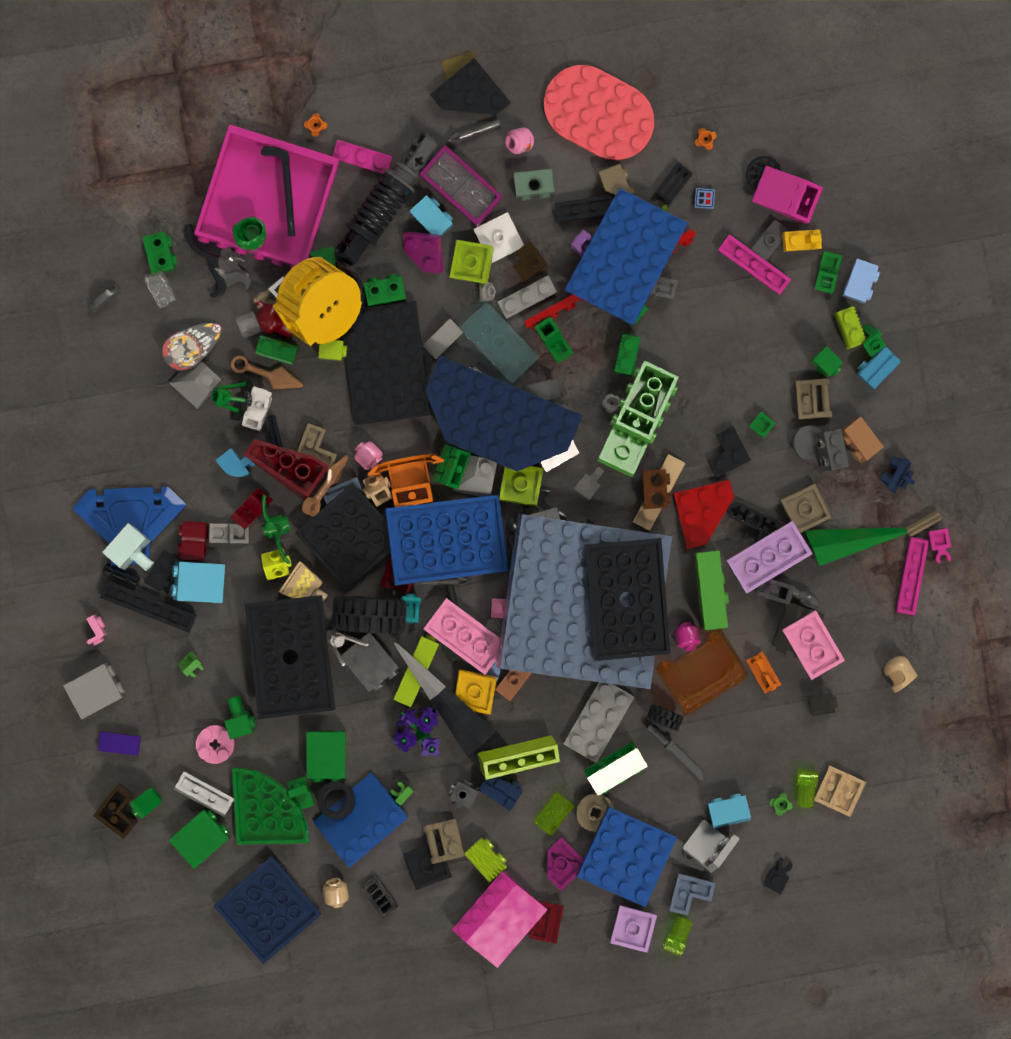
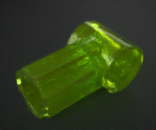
M798 769L797 807H814L818 771Z
M677 916L662 950L681 957L685 950L686 939L693 922L684 917Z

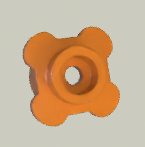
M315 113L308 121H305L304 126L311 131L312 136L317 137L320 131L327 128V123L323 122L320 115Z
M705 128L699 129V136L695 140V145L711 150L713 148V140L717 137L716 133L707 131Z

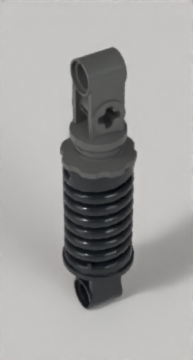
M420 131L415 135L413 141L404 151L399 161L395 162V167L391 171L384 169L383 175L378 180L379 184L374 185L375 190L370 191V196L365 198L366 202L361 204L362 208L357 209L358 215L354 214L353 219L351 218L345 224L349 231L341 243L337 245L335 255L349 266L358 262L369 244L376 246L380 236L384 233L381 225L387 228L389 224L385 220L389 222L393 220V217L389 214L395 216L397 211L394 208L397 210L401 209V205L398 202L404 204L405 199L407 200L411 193L415 191L411 186L412 182L418 178V174L438 148V142L425 131Z

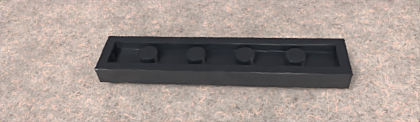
M110 580L106 581L100 596L104 600L190 633L197 616Z

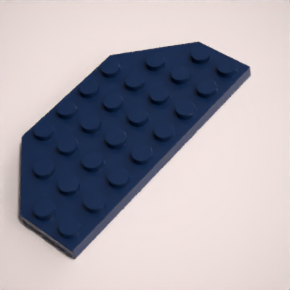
M443 356L439 357L425 390L446 442L517 472L567 452L583 416Z

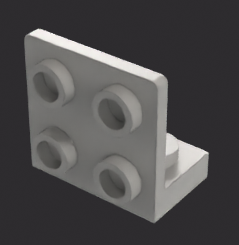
M702 820L682 849L712 873L721 866L740 838L735 834L727 838L717 829H713L712 825L706 820Z

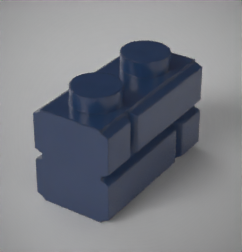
M505 775L487 780L484 779L478 790L511 811L523 792L520 789L522 785L513 779L509 782L504 778Z

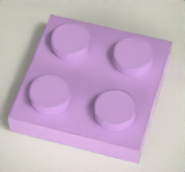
M619 905L610 943L647 953L657 915Z

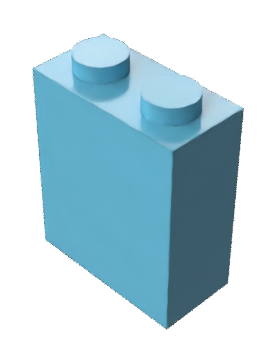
M176 561V565H173L172 576L175 577L174 585L171 586L173 600L223 603L225 565Z

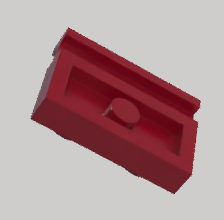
M538 900L548 910L531 929L529 938L557 944L564 905Z

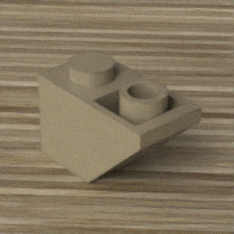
M621 164L598 172L605 193L612 194L615 197L618 189L621 188L635 195L632 185L628 186L626 181L629 178L626 168H622Z

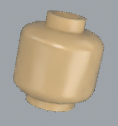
M332 878L326 881L322 888L325 903L333 908L342 907L349 899L347 884L340 878Z

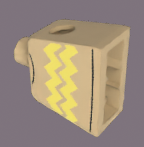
M299 561L279 591L291 598L322 595L323 602L328 596L319 589L323 581L301 561Z

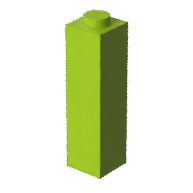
M429 634L426 637L422 635L413 655V658L427 670L439 646V643L436 642L437 639ZM409 667L393 700L411 707L421 685Z

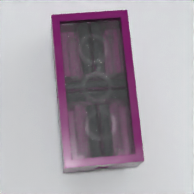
M446 145L419 174L427 184L476 227L486 219L503 199L499 192Z

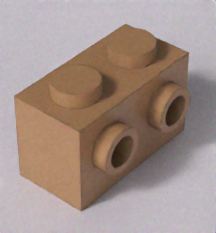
M862 417L852 420L841 429L844 445L848 446L853 458L860 463L868 461L884 447Z

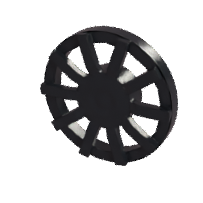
M759 156L748 164L746 179L754 190L757 187L753 183L757 180L760 181L765 168L763 159L768 160L766 166L773 162L775 166L771 168H777V170L781 171L780 164L772 157ZM760 160L761 167L757 166L755 162ZM752 165L757 169L756 172L750 171ZM750 174L755 175L756 178L751 180Z

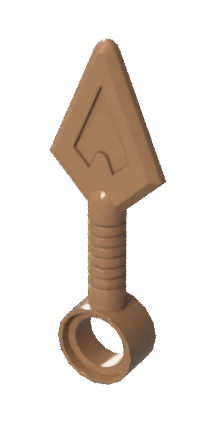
M236 356L231 361V367L236 373L248 371L266 377L273 389L303 387V384L282 365L269 371L249 364L243 356ZM238 359L245 361V367L242 370H237L234 366L235 361Z
M347 455L328 469L326 480L313 498H306L302 506L305 514L315 516L319 512L320 500L330 486L338 484L348 461Z

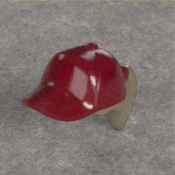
M267 288L266 291L258 293L253 298V303L258 310L256 313L257 323L265 333L276 332L281 337L288 339L292 333L288 331L273 308L276 301L269 299L271 292Z

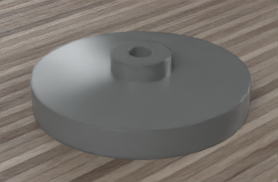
M803 426L795 432L792 446L796 455L801 459L814 460L819 457L814 436L815 433L822 432L819 428Z

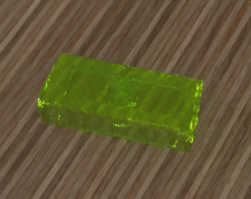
M555 792L534 819V823L552 836L575 805L560 793Z

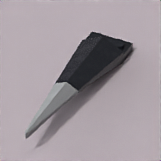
M394 642L395 647L464 753L479 770L478 753L509 746L491 725L450 691L398 643Z

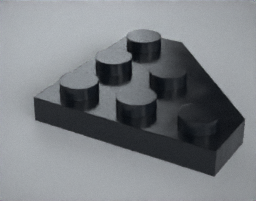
M475 58L430 94L441 110L496 116L511 104Z

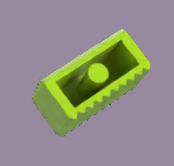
M853 306L834 314L847 350L862 345L866 337L864 332H862V325L858 321V314H855L856 311Z
M480 837L464 854L490 883L507 868L505 864L507 860L500 852L498 854L492 849L494 845L488 838L484 840Z

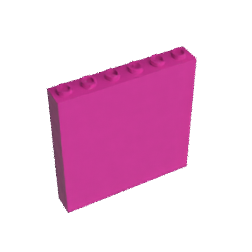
M229 124L194 232L195 236L198 237L200 242L209 244V241L217 243L216 246L219 248L227 249L230 247L235 249L234 252L246 255V253H249L257 260L264 261V258L272 260L271 263L282 267L285 264L290 266L289 269H292L295 265L311 256L338 172L340 159ZM264 146L285 150L290 156L295 223L294 237H288L282 160L278 157L263 156L261 149ZM256 217L261 219L266 226V240L264 245L256 251L241 249L236 245L232 236L234 224L244 218Z

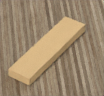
M669 454L660 469H666V473L670 474V485H667V492H671L685 465L684 462ZM658 474L653 482L654 485L661 483V477ZM655 493L652 496L654 504L658 505L662 502L663 498L659 493ZM642 503L633 523L650 531L662 508L644 509V504Z

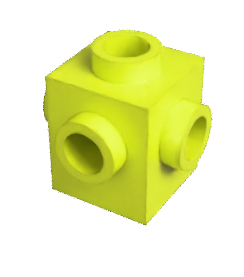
M279 550L261 554L267 580L290 575L289 567L292 564L289 555L286 557L289 559L290 564H287L281 557Z

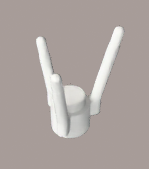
M335 629L328 630L327 640L331 644L330 649L334 652L342 666H345V662L337 647L342 646L345 639L364 646L369 645L367 642L348 636L345 633L341 634Z

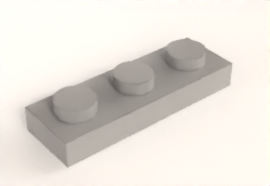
M546 276L497 303L505 318L508 319L551 297L557 291L549 276Z
M183 772L174 788L179 793L225 817L234 801V798L186 772Z

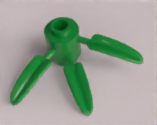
M263 495L261 507L265 518V524L262 525L264 535H269V538H276L275 541L281 557L287 564H290L279 539V535L286 534L287 531L291 530L287 515L269 518L266 510V495Z

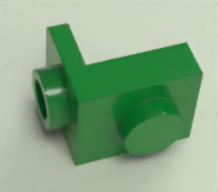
M866 324L862 329L867 339L862 342V345L868 355L873 357L886 344L881 338V332L876 327L872 328Z

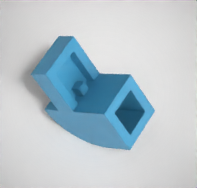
M232 448L216 459L217 463L227 474L235 477H244L251 474L247 466L251 468L255 466L246 457L241 460Z

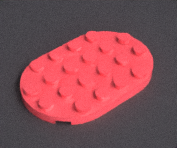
M576 65L564 69L551 80L544 97L545 115L552 129L564 139L598 157L612 161L633 157L648 144L654 129V114L647 98L636 88L596 67L588 65Z

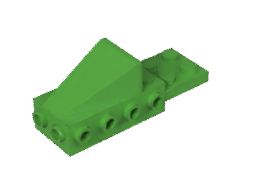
M645 360L640 368L636 367L632 375L635 380L633 384L629 382L625 393L628 395L626 399L622 398L618 405L620 412L618 415L614 414L610 424L613 427L597 460L630 477L634 476L648 443H653L657 435L654 432L655 428H660L664 419L661 415L663 411L667 412L671 404L668 400L670 396L674 397L678 386H676L678 376Z

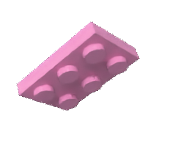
M816 610L782 629L811 680L845 661Z

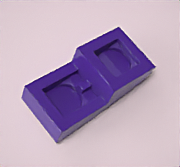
M101 731L98 751L139 755L141 736Z

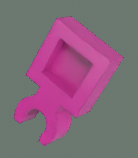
M948 528L929 531L931 551L937 550L935 555L936 562L941 563V555H945L946 560L951 561V556L946 551V548L951 547Z

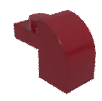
M260 488L256 489L231 516L236 524L244 530L250 527L262 515V496L266 495V509L273 501Z

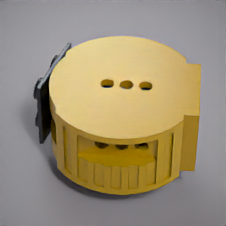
M322 257L308 258L295 265L283 279L278 290L276 303L273 305L288 331L309 346L315 342L317 344H325L340 338L354 324L361 307H365L360 276L338 261H335V267Z

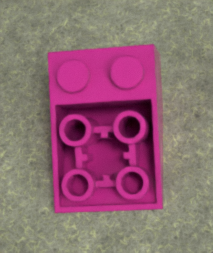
M765 166L751 202L806 224L810 222L823 187Z

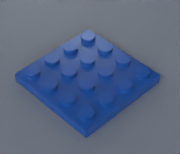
M608 806L576 876L646 907L677 837Z

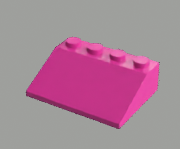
M502 871L455 925L452 931L498 968L548 909L506 871Z

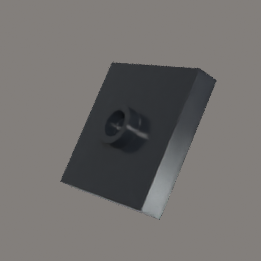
M437 841L436 845L439 856H443L440 841ZM429 845L403 854L415 890L452 877L447 861L431 864L430 859L432 857Z

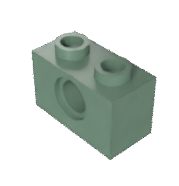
M552 169L518 172L513 175L516 198H520V201L531 200L532 196H539V199L550 198L551 194H554ZM537 181L540 187L537 190H531L529 183Z

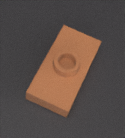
M509 670L495 690L511 701L532 673Z

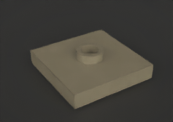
M815 483L780 500L790 522H794L800 533L831 518Z

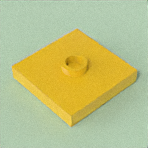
M460 669L455 695L474 712L490 715L498 676L484 675Z

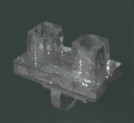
M162 270L155 274L144 276V281L159 308L168 306L170 302L176 301V296L169 285V280L165 277Z

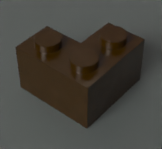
M117 784L93 816L121 838L125 839L138 823V820L123 810L135 794L122 784Z

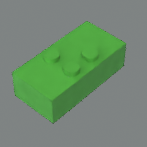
M720 551L694 553L702 629L728 628L726 604H729L728 593L724 592L723 584H725V577L721 568Z

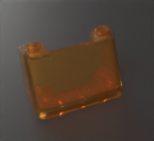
M721 629L709 632L705 645L678 662L673 663L666 660L661 662L655 669L683 715L695 712L748 677L744 663Z

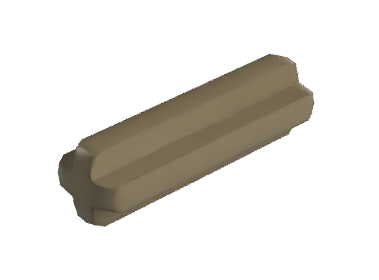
M935 511L905 529L909 536H914L939 522L942 517L938 511Z

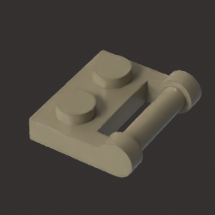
M830 379L795 381L798 419L832 417L828 389ZM817 385H821L823 412H817Z
M456 819L422 827L423 832H426L430 848L431 864L465 856ZM436 829L438 831L443 856H439L433 833V830Z

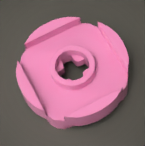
M211 725L203 729L196 740V750L199 757L212 764H218L227 760L235 748V740H230L227 729L221 725ZM214 739L221 743V746L217 747L216 750L213 749V746H210V742H213Z

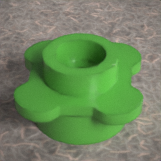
M780 793L779 797L770 800V805L775 808V813L779 816L783 812L792 809L793 805L787 800L785 793Z

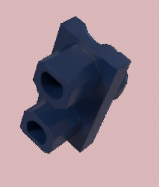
M894 456L889 464L890 467L896 469L894 476L885 472L880 479L893 493L897 491L899 485L905 489L908 483L911 485L915 483L911 479L914 472L908 471L912 463L905 457L901 459Z

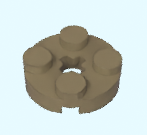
M593 793L586 795L577 805L576 816L579 824L588 831L596 832L607 807L614 808L612 802L602 794L597 795ZM592 808L601 810L598 813V818L590 815Z

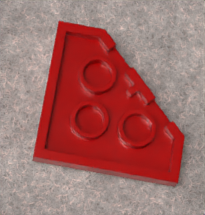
M730 480L673 493L687 549L706 545L734 499Z

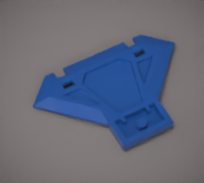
M154 487L104 489V495H97L96 489H90L72 509L109 544L128 523L133 525L150 540L141 551L150 559V543L187 504L169 487H161V493H154ZM154 501H161L162 505H155ZM97 503H104V507H97ZM133 560L130 565H138V564Z

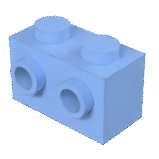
M858 258L854 260L842 297L862 304L866 303V300L870 301L873 294L872 284L877 282L880 274L877 271L879 266Z

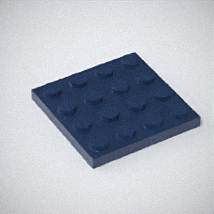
M273 855L214 905V908L262 964L267 962L322 915L320 910Z

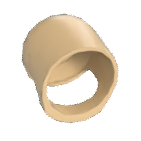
M903 656L892 658L884 666L885 676L889 675L893 681L891 689L894 693L902 690L918 676L909 660Z

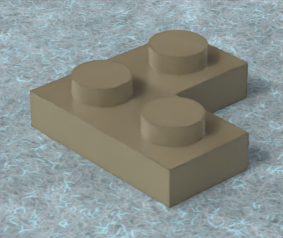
M308 423L297 452L313 455L330 468L334 465L337 455L320 448L326 430Z

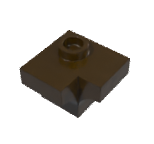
M531 241L515 252L520 261L513 265V267L524 282L547 267V262Z

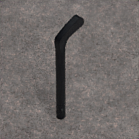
M264 146L261 149L263 156L278 157L282 160L288 237H294L295 223L290 156L285 150Z

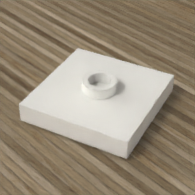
M508 212L473 229L480 244L494 246L492 263L516 252L524 246Z

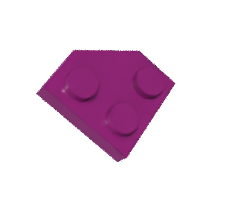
M405 232L403 234L405 253L423 272L441 274L444 271L441 235Z
M562 837L547 850V878L560 891L576 877L583 858Z

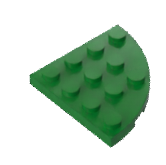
M232 768L237 845L310 842L309 831L303 812L294 797L289 798L288 790L271 776L254 769Z

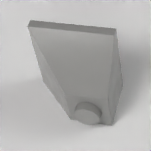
M200 361L192 369L180 371L170 381V384L198 409L223 380L204 362Z
M470 455L459 489L453 488L452 491L479 497L491 496L497 463L486 458Z

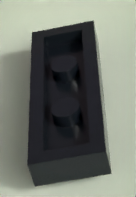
M612 194L555 203L557 222L605 216L613 201Z

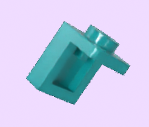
M405 594L400 599L405 600L407 604L406 623H418L421 598L416 597L417 595Z

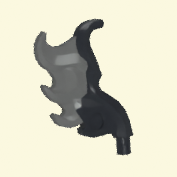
M192 224L185 225V237L190 248L197 255L210 261L209 269L218 285L217 291L210 293V297L215 298L223 295L226 288L238 282L244 283L247 290L250 287L251 278L246 271L238 266L239 260L245 262V259L240 254L233 252L230 247L222 249L216 246L217 243L209 241V244L198 241V237L193 232Z

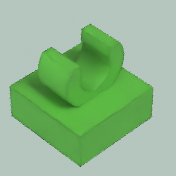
M192 651L178 663L181 671L187 677L191 675L195 678L196 675L193 671L196 668L203 670L201 662Z
M399 781L397 784L401 787V791L396 792L392 789L391 793L394 796H398L395 801L401 806L414 792V789L410 785L405 788V785Z

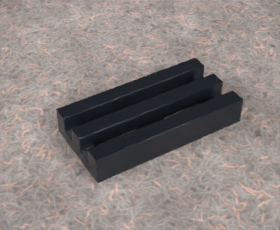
M678 162L655 191V194L670 204L693 173ZM679 168L681 170L680 173L662 194L660 191ZM684 173H686L687 176L682 181V183L678 186V188L675 190L670 198H667L666 196L671 191V189L675 186V184L678 182L681 176Z

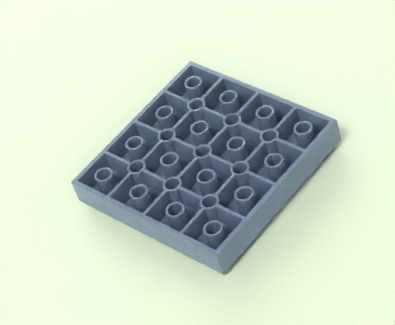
M518 514L496 667L651 689L655 655L593 661L584 545L661 538L666 584L672 536ZM624 592L620 596V603L624 607H629L634 602V596L630 592Z

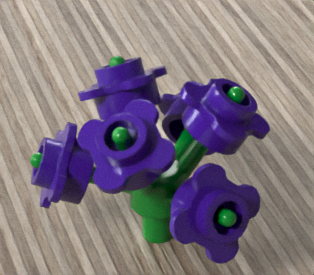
M432 706L425 707L424 710L420 709L419 711L422 713L419 719H416L413 715L414 709L409 712L407 710L403 711L398 717L400 720L397 722V726L401 724L405 728L411 726L416 733H412L409 729L400 732V729H398V732L394 734V745L398 746L399 750L402 748L403 752H408L409 748H413L419 741L423 749L421 750L422 756H437L440 753L438 747L441 742L438 738H431L429 733L433 730L434 726L438 725L436 716H439V714L435 713L436 709L432 708Z

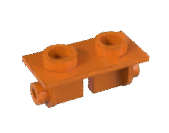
M763 651L746 660L764 694L774 691L781 685Z

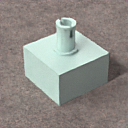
M129 523L102 552L122 569H126L133 560L145 571L154 563L141 552L150 540Z

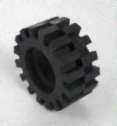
M651 704L646 717L650 721L676 731L679 730L684 718L682 715L655 704Z

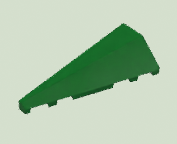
M905 527L804 531L817 566L908 534Z

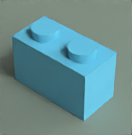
M426 195L410 210V213L429 234L442 236L453 226L451 222L453 218L446 211L442 212L438 208L440 204L433 197L429 198Z
M734 794L729 796L730 799L722 801V798L711 800V803L708 804V810L713 829L751 820L746 795Z

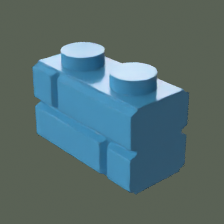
M885 346L868 362L864 360L857 367L859 372L856 375L870 389L874 390L901 361Z

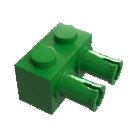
M240 695L227 700L232 717L224 722L230 740L253 733L257 726L255 716H251L250 712L244 710Z

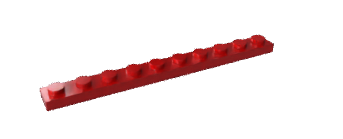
M693 229L682 234L673 253L677 251L676 248L683 245L686 247L694 242L693 238L696 237ZM571 295L524 321L527 329L532 328V330H535V326L550 316L552 319L560 316L558 312L564 309L567 312L575 308V303L582 299Z

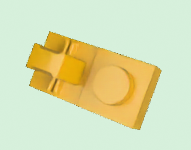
M820 230L782 233L784 252L822 249Z

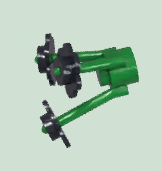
M241 373L239 383L218 385L212 391V402L215 406L231 410V420L239 421L253 402L252 395H250L251 389H253V381L249 375ZM241 387V392L244 396L243 398L233 397L227 389ZM236 401L234 406L227 405V403Z

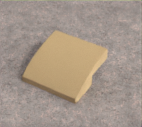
M829 766L814 801L851 817L867 782Z

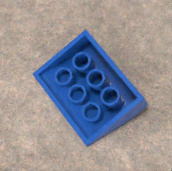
M372 772L351 789L354 792L356 801L353 811L347 817L332 819L321 814L313 821L349 868L409 816ZM346 794L328 809L333 812L340 811L346 803Z

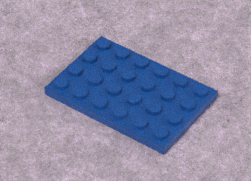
M619 188L565 291L634 326L684 233L688 222Z
M499 495L385 509L394 585L508 571Z

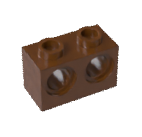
M666 469L642 471L644 509L668 508V504H671V493L667 492V485H670V474L666 473ZM652 475H660L661 483L659 485L652 484ZM655 493H659L663 498L662 502L658 505L652 501V496Z

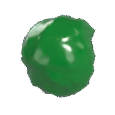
M256 217L244 218L234 224L232 229V236L236 245L243 250L256 251L264 245L267 237L265 224Z

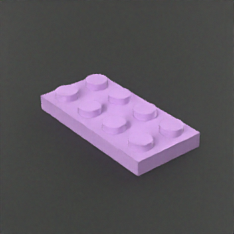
M791 521L726 561L747 594L812 555V552L794 522Z

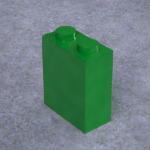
M307 731V779H311V782H323V779H330V782H342V779L346 778V731Z
M205 808L169 839L171 844L193 869L231 837L229 829L224 824L220 825L216 820L218 817L211 809L207 810Z

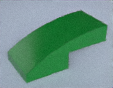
M823 250L815 282V290L833 294L842 260L841 254Z

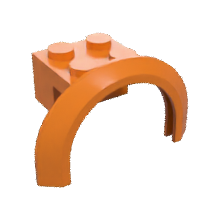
M423 454L395 459L375 465L368 473V476L377 475L382 471L389 470L395 507L433 502L434 498L426 462L440 463L444 462V458L436 454Z

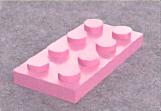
M446 598L424 627V630L486 675L497 660L500 637Z

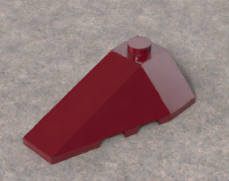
M256 439L253 440L244 453V456L303 500L311 497L329 468L327 464L313 455L281 448Z

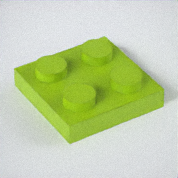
M456 240L449 278L488 284L494 246Z
M530 466L517 472L505 467L499 500L537 507L544 468Z

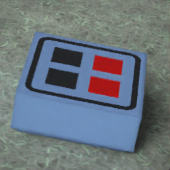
M696 188L694 208L714 209L715 189Z

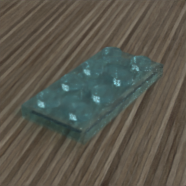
M488 302L459 327L511 384L540 358Z

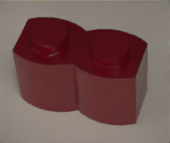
M183 521V525H179V536H182V542L178 544L177 554L181 556V560H206L207 522Z

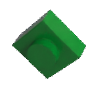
M760 411L748 427L764 438L776 423Z

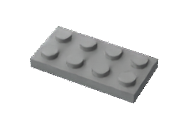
M598 682L563 744L597 763L635 696L614 684Z

